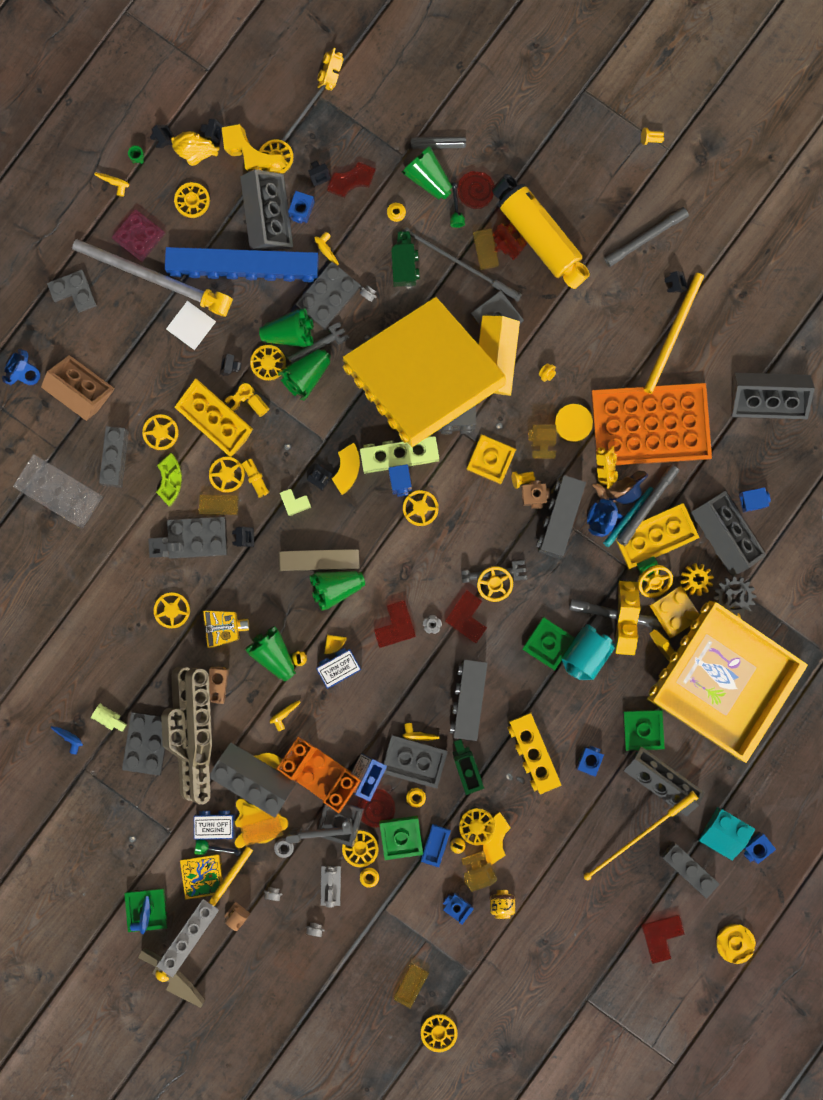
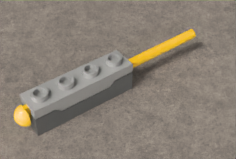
M249 847L245 848L209 902L203 899L156 966L161 969V971L156 970L157 980L165 982L169 980L167 975L172 978L218 913L219 910L215 905L253 852L252 849Z

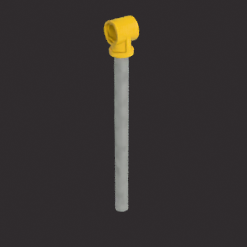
M78 239L73 243L72 249L199 301L201 302V307H208V310L222 317H226L233 301L231 297L223 293L216 292L214 294L210 289H206L204 292Z

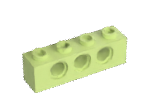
M430 435L413 447L402 440L398 443L385 441L380 446H375V444L364 445V448L360 449L364 474L389 470V467L406 464L414 466L439 462L436 436L431 437ZM421 446L424 451L422 454L416 455L413 452V448ZM396 449H402L405 455L402 458H397L394 452ZM378 452L386 454V458L383 461L376 460L375 455Z

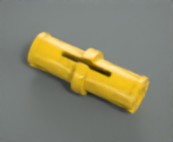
M253 459L243 462L241 465L244 467L249 477L248 481L252 483L258 497L261 498L263 497L262 495L265 496L270 493L262 479L263 475L258 472Z

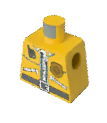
M203 611L208 648L239 640V631L250 630L249 620H238L236 612Z

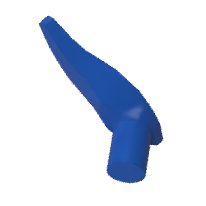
M51 726L54 732L63 737L65 741L71 743L69 752L77 754L79 746L83 745L81 740L69 731Z
M148 896L144 900L143 909L140 914V923L130 924L131 931H140L142 935L148 927L150 917Z

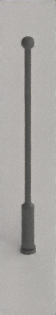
M408 227L402 229V232L409 231L410 236L492 283L493 287L514 298L515 301L518 302L522 293H518L496 279L493 280L414 234Z

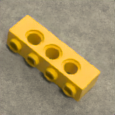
M528 713L509 721L508 731L511 738L514 736L518 744H515V748L519 756L523 755L525 762L522 764L526 773L530 772L533 780H530L534 792L538 790L539 794H543L561 786L532 714ZM523 731L530 732L531 737L528 741L521 740L520 735ZM530 749H537L538 757L536 759L528 757ZM538 767L546 769V774L543 777L536 776V769Z

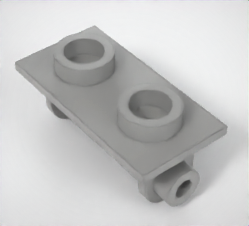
M321 866V906H340L341 866Z

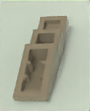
M359 550L279 552V571L359 569Z
M144 948L138 958L155 966L152 973L155 975L156 970L161 971L156 966L162 957ZM179 970L173 978L167 975L169 978L167 980L169 982L167 991L200 1008L205 1002L204 998Z

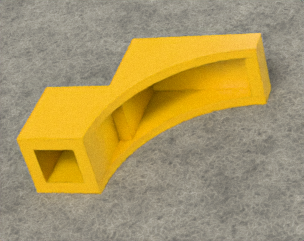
M240 124L222 127L224 150L231 156H240L243 153L245 169L248 172L254 169L275 172L286 167V160L281 154L270 155L254 149L247 139L245 129Z
M619 581L618 618L615 636L616 654L635 655L638 642L637 623L640 613L638 582Z

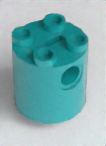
M586 624L562 657L567 673L578 680H594L615 649L613 640L605 634L600 636L595 628Z

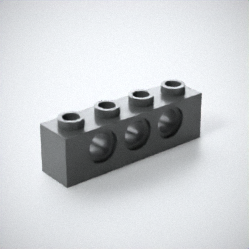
M640 747L629 759L624 769V772L671 806L676 805L689 795L691 791H694L698 799L680 811L686 817L699 806L705 793L643 747Z

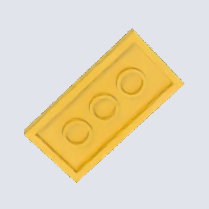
M683 503L642 521L626 546L621 545L617 540L616 542L628 569L636 567L637 563L653 556L656 558L698 539L699 535Z

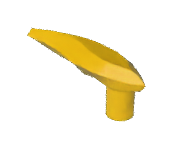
M95 172L94 175L118 186L116 195L124 197L125 187H129L126 181Z
M324 232L320 238L315 237L320 251L338 266L339 263L326 244V241L331 237L330 234Z
M300 700L287 706L270 719V723H274L278 731L285 729L282 719L287 717L301 703Z
M412 723L404 724L406 734H403L402 737L415 741L439 739L437 735L413 732Z

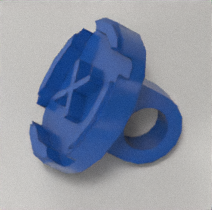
M18 349L19 353H13L4 368L6 376L3 375L2 380L8 385L14 384L17 380L28 385H34L40 379V372L35 366L27 362L28 352ZM32 370L35 372V376L32 379L25 378L27 371Z
M600 499L599 503H595L591 507L587 524H589L590 529L588 528L592 535L598 537L608 535L624 518L618 513L617 506L613 501Z

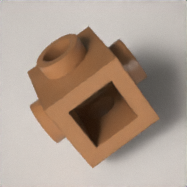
M530 481L529 485H522L521 487L523 506H531V509L543 508L547 500H550V490L546 488V483L541 484V481ZM533 493H538L539 497H535Z

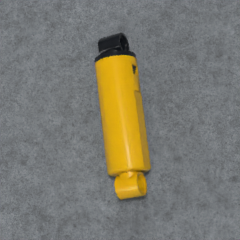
M505 174L492 187L493 194L501 200L498 207L556 278L563 276L565 283L569 287L576 289L590 276L587 267L580 263L582 254L526 185H518L512 176Z

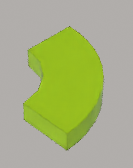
M172 453L157 465L161 471L162 481L156 493L169 507L178 497L182 484L181 469Z

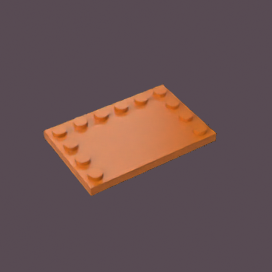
M706 383L655 386L652 394L645 392L644 387L591 391L596 452L598 448H605L608 451L614 446V453L617 455L615 466L712 459Z

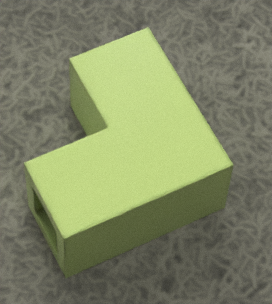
M291 489L280 493L289 516L311 508L307 496L295 499Z

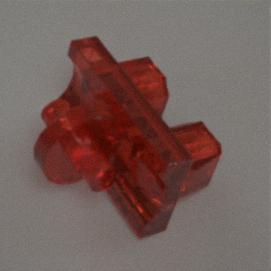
M501 223L492 235L495 237L494 242L497 244L494 249L496 253L502 250L505 255L508 254L515 260L523 251L527 242L522 237L516 240L512 236L516 230L511 223L506 225Z

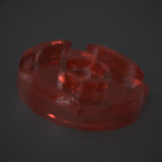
M470 171L460 179L457 188L461 203L471 209L484 208L493 200L492 187L494 182L490 176L481 171Z
M378 788L375 790L371 801L360 797L357 807L364 809L361 821L373 828L380 827L379 821L392 819L396 810L395 801L392 796L385 790Z

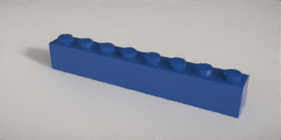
M166 247L165 271L171 277L189 275L191 278L208 276L211 279H218L219 276H227V279L233 280L238 279V277H245L247 280L264 278L267 281L283 278L284 281L289 282L295 281V279L313 282L318 278V253Z

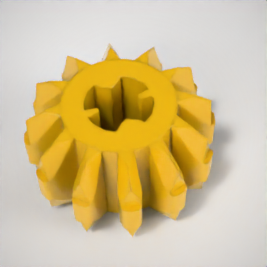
M694 563L692 564V569L687 566L685 569L688 573H681V576L686 579L680 581L681 584H687L683 588L684 591L691 588L689 594L693 595L696 591L697 596H701L702 591L704 593L709 592L706 586L712 587L713 584L708 582V580L714 578L712 575H707L711 570L708 568L703 571L704 564H701L698 568L697 564ZM696 576L701 578V581L698 582L699 585L693 581V578Z

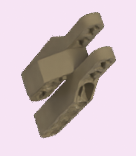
M179 666L172 671L173 708L165 709L161 716L162 743L165 749L178 758L181 797L203 805L210 799L209 763L212 737L209 676L204 669H190ZM182 671L186 673L184 680L180 677ZM198 672L200 677L199 680L195 682L194 676ZM185 690L186 698L182 699L181 693ZM199 692L200 700L196 702L195 695ZM185 709H186V711H187V717H186V718H185V715H184V713H183V711H184ZM200 712L201 719L197 722L196 715ZM199 732L202 733V738L200 741L197 740V735ZM173 733H174V741L171 740V735H172ZM188 770H189V776H188V775H185V772L188 771ZM199 771H200L201 773H203V776L200 777V780H199ZM200 791L204 793V796H201V800L198 798Z

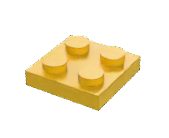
M679 586L650 605L669 638L676 636L691 626L692 622L700 616L682 586Z

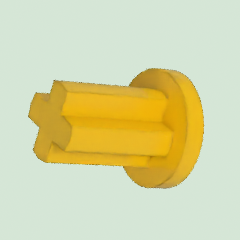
M645 127L642 129V145H647L648 142L662 143L664 141L663 131H649Z
M515 471L511 475L515 489H518L521 484L535 481L534 472L518 474Z

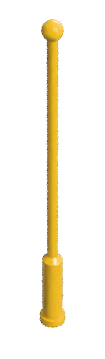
M691 791L689 795L670 808L666 815L591 872L585 873L584 879L590 880L593 874L668 817H673L694 800H697L698 797L694 791Z

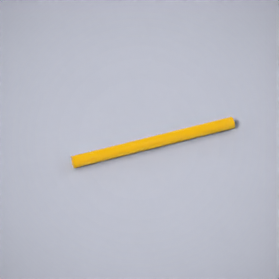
M695 273L644 387V391L652 394L704 278V275L701 273Z

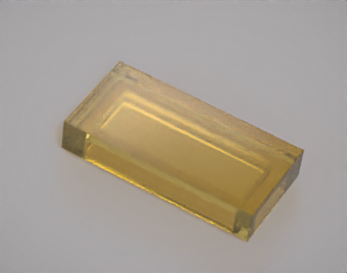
M492 229L473 232L480 270L499 267Z
M200 495L199 514L238 515L239 496Z
M279 816L240 827L245 846L283 836Z
M412 963L393 999L411 1009L429 972Z

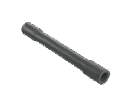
M684 207L678 209L642 235L604 257L606 264L609 267L624 259L626 255L660 233L689 217L687 210Z
M669 465L638 512L620 533L616 540L621 545L626 546L641 522L667 486L671 484L679 473V469L676 466Z
M571 599L569 610L614 619L618 618V609ZM639 614L637 624L664 630L657 617Z

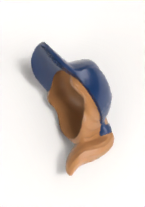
M637 471L630 477L616 481L609 489L597 483L592 486L597 490L600 499L628 504L641 496L640 484L648 477V474L645 471Z

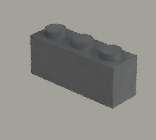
M106 426L99 484L103 486L119 488L123 486L129 431L125 428Z
M673 841L660 854L661 858L706 899L720 885Z

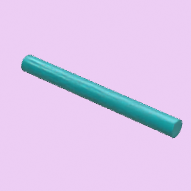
M649 487L603 542L605 546H611L623 529L630 523L654 488Z

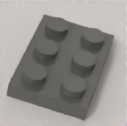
M331 262L295 305L299 309L305 308L307 316L325 330L361 288V285Z
M225 517L167 520L168 543H181L180 551H169L170 559L227 555Z
M131 712L122 770L161 776L165 748L162 743L161 716Z
M392 735L384 765L387 766L384 774L438 788L448 751Z

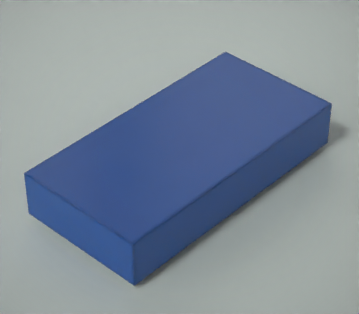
M432 824L421 862L436 867L440 866L451 832L450 829Z

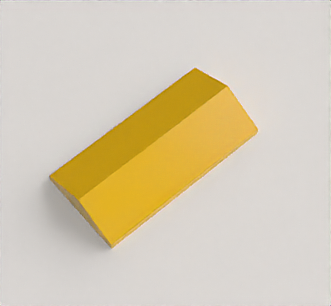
M482 316L478 345L506 375L505 386L494 393L511 396L520 321L505 316Z
M198 379L193 381L175 406L182 415L229 457H232L239 450L253 430L252 427Z

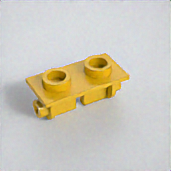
M336 48L326 52L323 57V70H320L317 77L319 81L318 88L325 85L327 90H333L336 86L339 75L334 73L333 70L339 72L344 59L342 53H335Z
M614 446L608 451L605 448H598L596 452L597 465L604 466L597 468L598 482H600V485H607V489L618 479V472L615 467L617 455L614 453Z

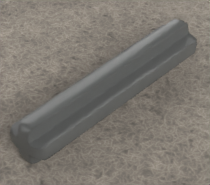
M466 137L411 138V148L426 149L428 146L432 149L465 148Z

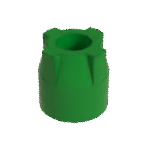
M130 147L128 156L132 163L142 164L144 162V152L141 147ZM136 154H140V157L134 158Z

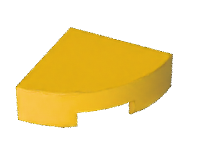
M327 635L324 654H332L339 651L345 644L346 637Z

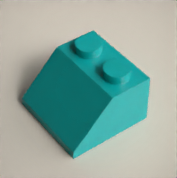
M717 807L698 841L733 861L746 847L755 828Z

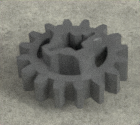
M732 575V580L724 577L725 583L719 581L720 588H714L718 594L713 595V598L718 600V604L737 616L740 613L742 616H745V610L751 611L749 605H755L752 598H756V594L751 593L755 588L753 586L748 587L750 581L746 580L743 582L744 578L742 576L738 580L735 575ZM738 584L736 587H729L730 585ZM724 591L726 598L722 601V594ZM745 591H747L746 601H744V594L746 593ZM733 593L735 595L737 594L738 598L734 599L731 597V595Z

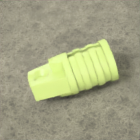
M101 703L91 716V719H95L110 730H113L115 727L120 731H124L127 726L126 723L119 719L121 715L104 707Z

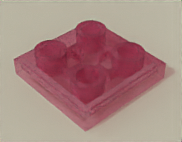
M135 209L113 235L112 239L139 261L143 262L166 233Z

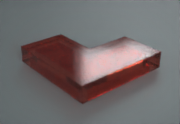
M467 590L445 620L447 624L474 643L478 642L487 627L472 617L482 603V600Z
M405 600L387 605L392 624L374 630L379 648L416 637Z
M680 915L641 925L652 964L671 959L666 940L685 935Z

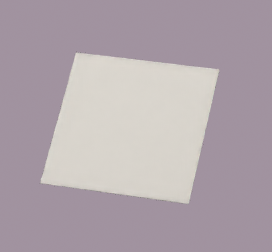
M187 301L166 330L195 350L216 321Z

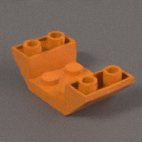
M297 737L277 767L278 771L289 779L301 784L337 813L341 812L361 782L350 770L300 737Z

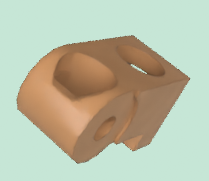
M212 666L209 669L210 703L224 704L229 668Z
M235 902L224 915V922L234 931H238L251 913Z

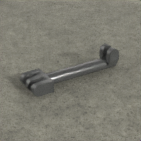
M338 322L329 327L328 330L331 334L313 343L312 346L291 354L286 359L292 364L334 340L337 345H340L347 341L349 336L340 337L346 331L344 328L336 331V329L342 326Z
M525 560L513 561L512 568H505L513 575L514 581L527 579V575L519 576V573L526 572V568L518 569V565H524ZM469 570L461 571L462 583L477 580L482 571L469 573ZM494 570L495 576L502 577L507 575L503 571ZM491 571L487 572L482 579L490 578Z
M346 817L342 827L305 831L302 830V827L292 828L286 837V842L299 843L304 838L353 834L352 820Z

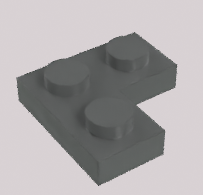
M83 270L47 283L54 302L72 296L79 313L97 306Z

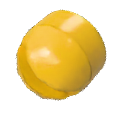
M296 651L292 655V663L296 666L305 665L307 655L302 651ZM297 654H300L301 663L299 664L297 661Z
M456 837L452 839L450 848L454 853L459 854L465 850L466 845L462 838ZM456 843L463 847L462 849H459L457 847H454L453 844Z

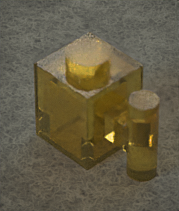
M533 425L532 430L528 431V441H532V446H540V451H532V458H555L556 452L548 451V446L554 447L556 445V425Z
M483 851L461 859L464 866L470 864L472 867L464 873L465 884L470 888L471 892L491 886L497 881L491 862L481 865L480 860L486 858Z

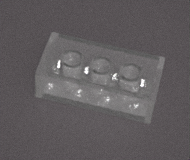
M34 454L13 486L82 529L103 498L102 495Z

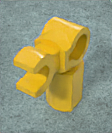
M247 383L240 385L234 396H228L225 399L226 403H229L231 400L235 401V405L231 408L233 411L237 410L240 403L247 399L248 404L259 417H262L269 411V407L258 394H254V388Z

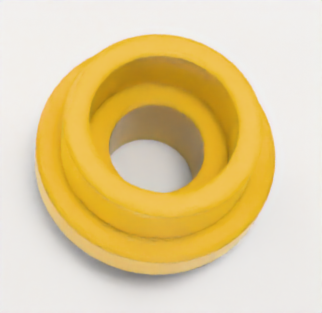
M392 203L387 209L388 218L394 222L403 220L406 215L405 207L400 203ZM398 209L400 213L394 214L393 210Z
M547 363L541 368L539 376L542 381H550L555 376L556 367L553 364Z
M413 788L407 793V802L410 806L417 808L425 803L426 795L422 789ZM414 794H418L420 796V799L418 801L413 800L412 797Z
M365 868L360 873V882L365 887H374L379 881V874L374 868ZM367 874L373 875V879L371 881H368L366 879Z

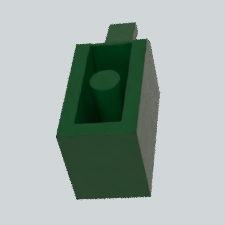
M409 231L398 232L397 245H394L391 249L393 287L416 286V280H420L419 268H415V261H419L418 249L414 250V244L411 242Z
M461 739L455 740L454 744L457 751L452 752L453 759L465 794L468 795L485 789L472 751L469 747L464 748Z

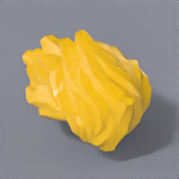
M194 131L182 132L176 137L171 138L174 151L180 157L186 159L191 166L199 164L201 160L211 155L218 156V151L220 150L219 147H215L212 144L211 140L201 137L199 134L194 133Z

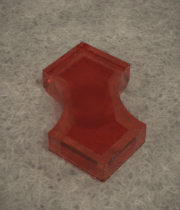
M358 162L355 168L347 173L335 172L327 192L345 198L354 188H369L376 169Z

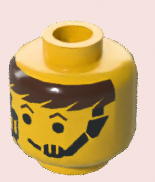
M497 890V894L490 896V913L495 915L496 919H510V916L515 914V897L508 894V890Z

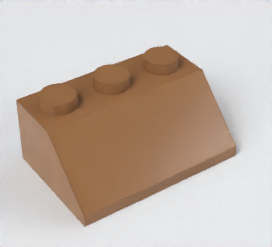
M70 355L47 371L41 388L86 421L99 411L115 389Z

